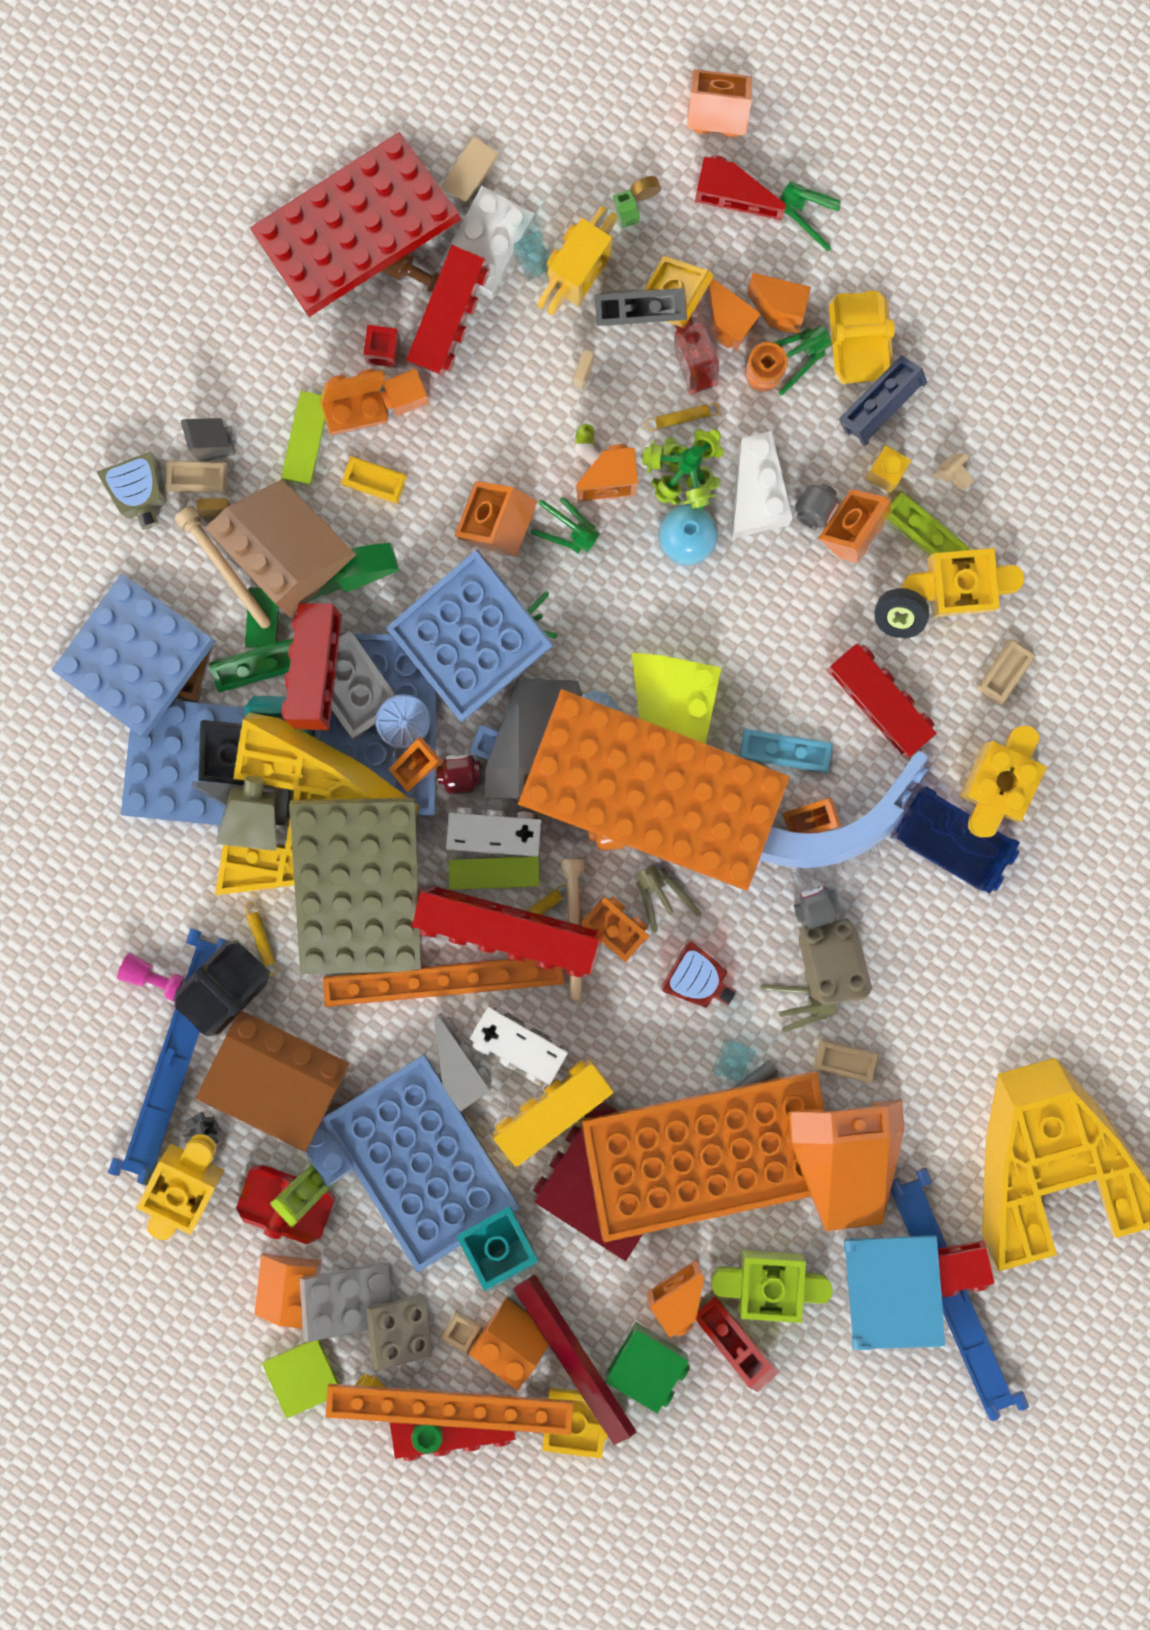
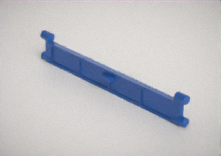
M190 928L185 943L196 946L185 982L223 943L230 941L219 938L217 944L200 939L202 932ZM176 1008L125 1159L113 1157L108 1170L109 1174L115 1176L120 1175L121 1169L138 1174L137 1182L143 1185H148L152 1177L200 1031Z
M921 1168L916 1171L918 1179L902 1185L898 1178L893 1179L891 1193L909 1235H936L937 1248L948 1247L922 1188L933 1182L927 1168ZM960 1290L957 1295L951 1297L941 1296L943 1314L989 1420L995 1421L1001 1417L999 1410L1015 1404L1019 1411L1029 1408L1023 1391L1011 1394L967 1290Z

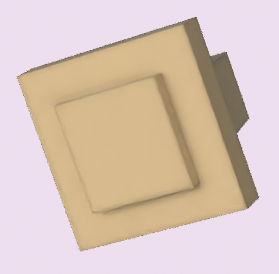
M966 453L950 455L933 473L936 479H943L946 483L952 481L958 489H966L974 481L965 469L968 465L966 462L969 458Z

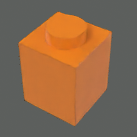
M416 368L383 382L386 391L381 392V396L387 410L393 408L396 416L429 404L427 394Z

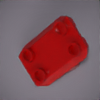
M265 1165L252 1166L248 1172L236 1210L243 1222L264 1229L263 1234L267 1237L281 1239V1236L304 1244H310L321 1240L336 1196L328 1190L291 1227L270 1203L297 1177Z

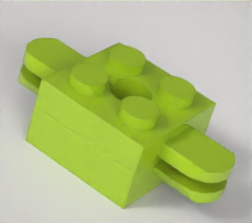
M742 1249L740 1268L716 1267L710 1277L715 1295L738 1298L737 1310L741 1319L802 1323L803 1303L825 1304L830 1300L833 1293L832 1285L826 1275L805 1272L806 1261L801 1253Z

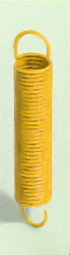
M715 402L710 403V405L716 404L719 408L718 412L714 415L710 414L709 406L706 404L655 417L657 429L653 430L648 429L646 426L647 421L652 419L649 418L645 422V427L649 431H655L664 427L712 417L720 412V406Z
M567 884L558 886L527 911L543 915L563 899L557 889L563 885L567 886Z
M247 902L245 905L246 917L262 963L268 966L276 961L262 920L260 919L261 917L258 911L248 914L246 906L251 902ZM276 965V972L274 974H270V976H274L277 973L278 969Z

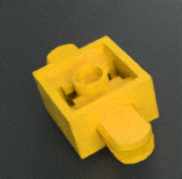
M603 205L600 206L590 222L581 218L577 225L571 224L563 238L566 242L560 251L555 249L547 261L549 266L547 272L549 285L539 298L537 306L543 310L550 303L547 313L551 316L557 313L565 299L579 307L611 258L612 237L608 234L616 224L618 215L611 212L604 221L608 208Z
M995 548L934 553L927 558L928 572L910 574L903 580L901 588L916 591L926 601H931L932 618L991 613L1000 609L999 595L1013 594L1021 589L1024 584V574L1020 567L1016 565L996 566Z
M1026 725L1015 727L1011 730L1004 746L995 741L984 743L959 797L976 805L968 821V828L975 836L981 838L992 837L996 834L1003 818L1011 822H1022L1047 769V766L1031 759L1040 738L1034 728Z
M203 1134L193 1136L185 1149L170 1143L160 1159L136 1209L151 1215L147 1223V1230L154 1238L167 1240L173 1236L176 1229L192 1235L225 1171L211 1163L216 1153V1143L209 1136Z

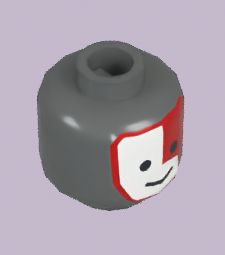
M822 483L821 486H808L795 504V509L798 513L796 518L813 530H816L817 527H826L840 506L838 499L835 497L837 494L836 490L825 483Z
M825 886L800 892L798 904L793 905L798 922L804 921L810 929L833 923L836 920V914L840 913L835 892L833 890L829 891Z

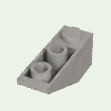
M439 1014L434 1018L442 1084L461 1112L490 1092L491 1086L489 1083L492 1082V1079L483 1066L478 1068L472 1060L475 1054L466 1041L461 1044L455 1035L458 1029L451 1018L448 1016L444 1019L442 1014Z

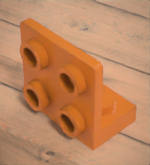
M366 369L359 372L358 376L346 378L345 375H338L328 379L323 388L320 404L329 436L388 422L380 392L386 377L384 370L375 372V369Z

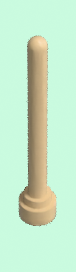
M189 506L180 511L174 518L182 531L186 530L187 533H192L259 626L268 628L271 623L270 619L203 530L200 520L201 515L195 507Z
M584 858L560 859L561 871H564V877H567L568 922L580 925L579 877H582V871H585ZM570 975V998L573 1002H580L582 1000V978Z

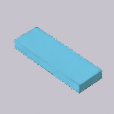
M743 729L739 757L746 760L752 759L755 762L828 773L833 743Z

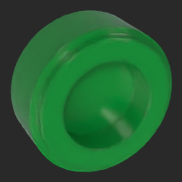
M417 1424L414 1427L412 1444L417 1451L430 1454L440 1447L443 1439V1431L440 1426Z

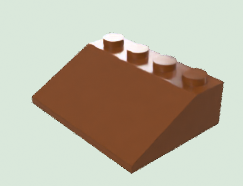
M240 1010L196 1096V1100L306 1153L347 1074L350 1063Z

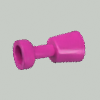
M129 952L119 968L117 980L144 987L147 983L164 989V997L174 1002L175 992L183 985L185 977L174 974L169 979L152 972V964Z

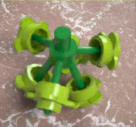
M698 429L694 433V444L689 449L676 443V439L673 437L666 438L664 446L656 445V440H652L649 447H644L641 454L642 463L647 466V473L651 474V471L654 469L661 470L663 464L668 467L670 473H676L673 477L664 475L660 480L657 478L652 479L651 484L655 487L654 494L656 498L663 503L672 502L674 505H679L681 499L678 495L682 488L678 481L685 473L690 474V477L686 480V486L693 490L685 492L687 501H683V505L691 503L692 509L699 508L700 510H703L704 506L710 505L709 499L717 497L716 494L711 495L710 492L720 487L721 480L719 477L713 476L709 467H700V464L702 463V458L710 459L713 456L716 458L723 456L724 449L720 444V432L716 429H712L710 432Z

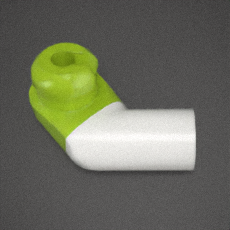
M582 424L575 433V451L592 466L600 456V453L594 449L595 430L590 424Z

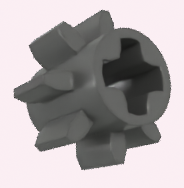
M200 1112L184 1121L186 1129L181 1135L187 1144L197 1134L207 1135L216 1144L219 1143L216 1137L221 1128H219V1124L214 1116L205 1117V1114Z

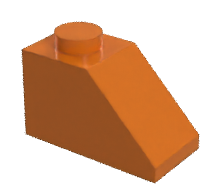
M752 272L747 295L770 327L777 328L782 332L799 333L811 287Z
M712 278L708 285L707 297L713 334L716 335V340L726 348L732 347L737 351L758 323L761 313Z

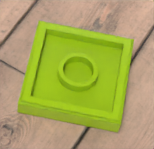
M320 1340L306 1341L262 1362V1366L286 1419L327 1400V1387L329 1383L340 1384Z

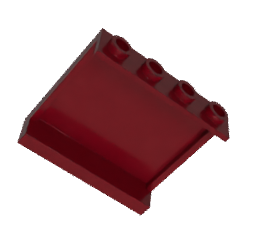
M603 1101L584 1115V1119L620 1111ZM582 1124L579 1127L574 1125L565 1138L568 1145L563 1152L558 1150L548 1165L552 1170L546 1178L541 1176L532 1190L536 1193L534 1203L626 1262L643 1234L608 1242L602 1240Z

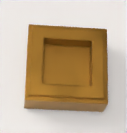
M203 498L197 500V511L203 518H216L231 504L226 498Z

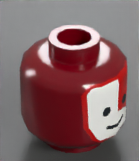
M469 754L446 756L443 760V766L437 767L438 785L444 784V789L448 794L473 793L476 785H481L479 761H475L473 756Z

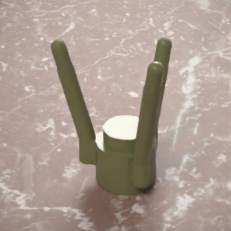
M654 863L636 874L639 881L635 884L641 893L653 933L657 932V926L646 889H648L650 894L653 892L657 893L668 914L672 915L674 913L662 890V887L665 886L664 881L696 916H701V911L671 879L665 867L660 869L658 864Z
M762 984L760 987L766 991L811 994L810 987ZM812 996L807 997L808 1005L780 1011L779 1016H791L810 1012L811 1016L784 1026L782 1031L788 1032L814 1021L827 1019V1015L836 1013V1004L824 1006L813 999Z

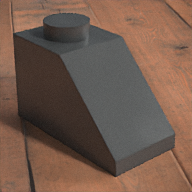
M222 418L180 420L188 450L198 461H210L235 454L233 444L237 443L234 429L232 426H228Z

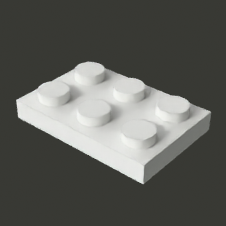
M481 186L443 256L440 268L443 267L451 244L485 258L488 262L487 268L490 269V274L484 286L480 285L479 288L493 295L534 219V213Z

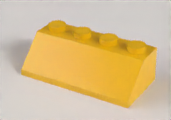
M591 1059L585 1063L583 1060L576 1062L568 1069L569 1075L563 1080L559 1081L558 1078L553 1080L550 1085L543 1089L545 1093L536 1100L534 1097H531L519 1107L521 1112L512 1119L510 1116H506L495 1125L496 1131L493 1132V1139L515 1168L614 1093L609 1079Z

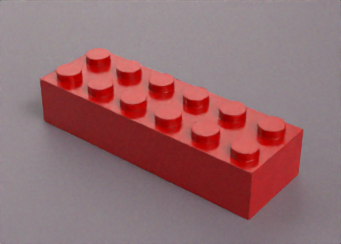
M434 885L420 891L412 923L413 928L420 929L419 934L427 937L436 938L437 934L449 937L448 941L453 944L465 946L467 942L478 945V950L495 954L496 950L508 953L507 957L509 959L524 962L525 958L537 961V966L554 970L555 966L567 969V974L579 978H584L585 974L590 975L596 967L605 931Z

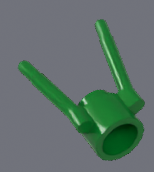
M789 181L780 198L786 204L784 213L792 217L826 251H830L831 246L796 210L803 211L809 200L826 208L839 211L841 201Z
M818 325L812 330L807 328L800 333L772 342L781 347L800 340V345L787 352V357L790 358L802 351L808 356L813 355L779 390L780 396L784 395L818 360L826 356L824 350L832 345L829 333L823 326Z
M564 497L560 499L561 503L580 523H574L544 500H539L540 506L573 529L569 538L574 541L571 542L536 529H532L531 534L570 548L577 554H579L581 549L588 553L601 534L595 530L596 526L589 522Z

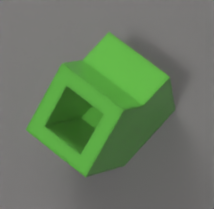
M631 190L613 195L615 210L621 228L639 223L640 215Z

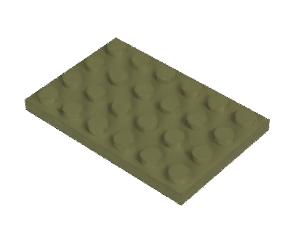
M415 798L291 800L289 806L300 974L402 972L421 969L420 929L412 927L419 899Z

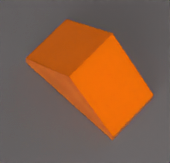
M420 736L388 770L403 788L409 792L440 766L443 761Z
M832 797L782 813L789 832L813 834L841 826Z

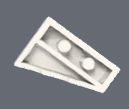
M771 431L744 437L739 444L731 539L789 526L793 519Z

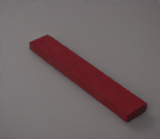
M534 1274L513 1288L516 1295L612 1444L616 1445L631 1438L637 1432L537 1276Z

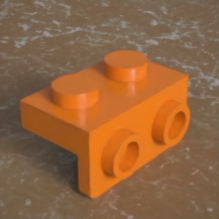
M613 895L609 900L603 896L581 921V924L605 931L602 943L626 963L643 942L650 937L645 932L649 927L636 915L632 920L625 915L623 910L626 907Z

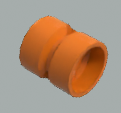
M764 342L754 347L749 355L744 371L745 379L749 386L761 392L771 391L778 386L788 364L787 355L783 348L772 342Z

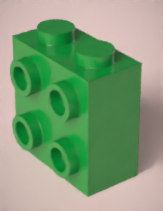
M635 1322L605 1372V1383L658 1414L662 1406L666 1408L670 1404L675 1393L672 1389L677 1381L682 1382L690 1369L688 1354Z

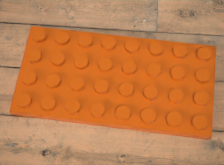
M561 689L517 805L748 891L790 776Z
M810 1071L581 1119L602 1240L604 1242L812 1197L790 1143L788 1111L815 1108L825 1111L818 1072Z

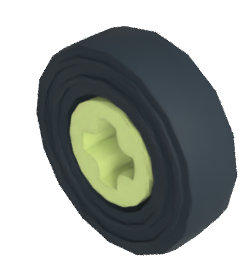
M907 588L888 590L880 596L875 606V622L879 629L889 636L905 639L911 638L924 630L929 620V605L925 598L916 591ZM898 611L901 614L907 613L905 617L903 615L896 616V612Z

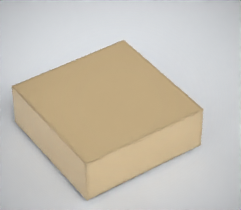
M583 350L574 375V386L586 387L594 364L593 352Z
M456 1310L440 1339L467 1354L482 1325Z

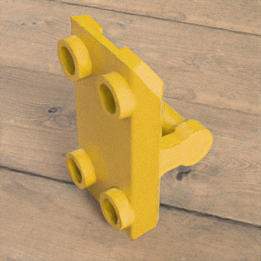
M878 291L850 294L839 293L833 297L829 304L834 372L841 384L875 382L894 363L891 338L895 334L894 320L890 319L888 300Z

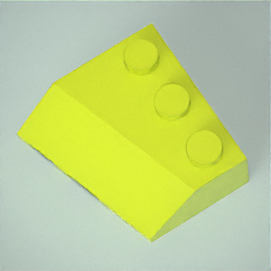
M631 652L639 719L706 744L721 667L663 655Z

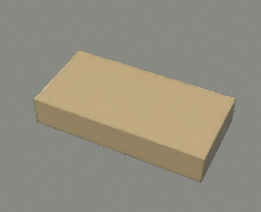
M473 137L441 185V189L467 206L498 159L499 153Z
M166 460L165 490L167 492L227 494V462Z
M1010 639L976 689L1000 706L1003 705L1037 655L1015 640Z
M819 1039L813 1069L872 1084L879 1054Z

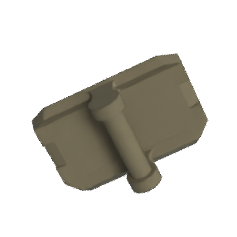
M849 919L835 920L831 924L814 929L804 925L799 937V945L805 966L807 987H810L812 998L824 1006L837 1004V1002L866 999L872 990V984L858 931Z

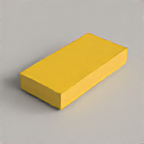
M350 456L341 485L398 505L408 476Z

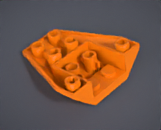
M902 1100L872 1102L873 1106L834 1111H823L817 1108L788 1111L790 1143L824 1230L833 1231L883 1224L904 1135Z

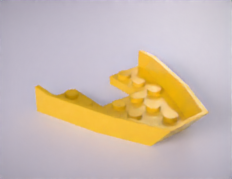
M250 712L243 718L234 779L245 781L247 776L261 777L264 779L265 785L295 790L293 800L408 798L364 764L300 729H293L286 721L280 718ZM415 803L416 818H417V812H418V807H419V805ZM290 821L285 846L276 844V851L223 845L215 895L295 886Z
M1051 1058L999 1073L996 1080L985 1144L982 1237L986 1243L990 1264L1000 1272L1056 1256V1248L1040 1196L1094 1180L1098 1184L1112 1236L1118 1238L1150 1229V1178L1102 1108L1056 1058Z

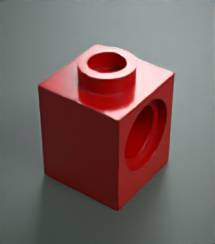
M367 324L363 351L367 364L397 368L401 341L397 328Z

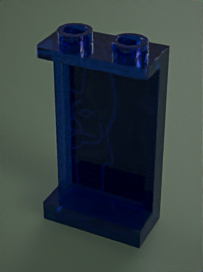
M927 786L921 787L891 839L982 893L990 894L992 890L997 891L1004 880L1002 873L1007 864L1011 866L1019 855L1020 850L1017 847L1020 842L1005 836L999 831L992 837L981 838L975 836L968 828L970 814L936 795L937 792Z

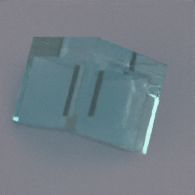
M540 230L513 244L514 256L528 281L548 271L547 261L550 255L543 244V235Z
M725 1037L712 1071L715 1075H723L733 1080L741 1081L748 1062L752 1063L756 1051L752 1047Z

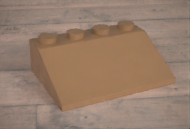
M283 479L226 507L205 527L213 538L289 617L297 612L298 604H305L356 555Z

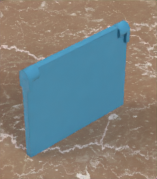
M937 1236L844 1239L852 1326V1348L854 1350L945 1347Z

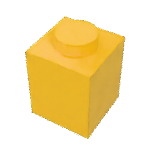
M885 445L864 479L891 493L912 460Z

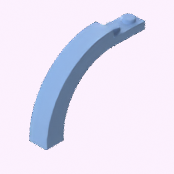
M918 750L881 801L868 814L848 826L833 831L813 834L789 832L772 826L759 860L780 866L811 868L840 863L868 851L890 834L902 820L904 810L901 808L912 793L909 789L914 782L920 784L929 771L926 768L928 756Z

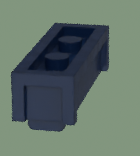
M901 355L839 418L844 432L847 435L853 434L859 438L862 445L866 446L876 431L921 386L924 387L928 383L923 368Z

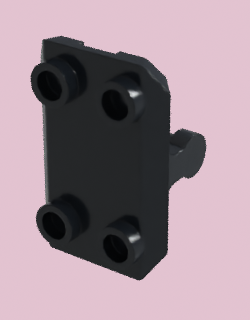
M238 940L223 943L175 992L174 1006L203 1035H218L236 1018L240 1010H243L267 986L270 971Z

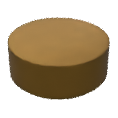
M655 176L642 178L636 181L630 188L635 201L649 199L658 194L662 189L658 178Z

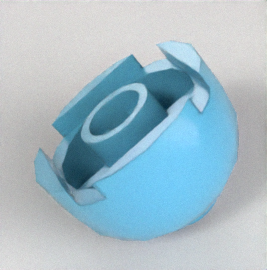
M691 504L677 506L668 512L660 524L658 533L660 548L666 556L676 564L685 566L699 564L709 557L716 547L718 538L717 525L711 514L705 509H692Z

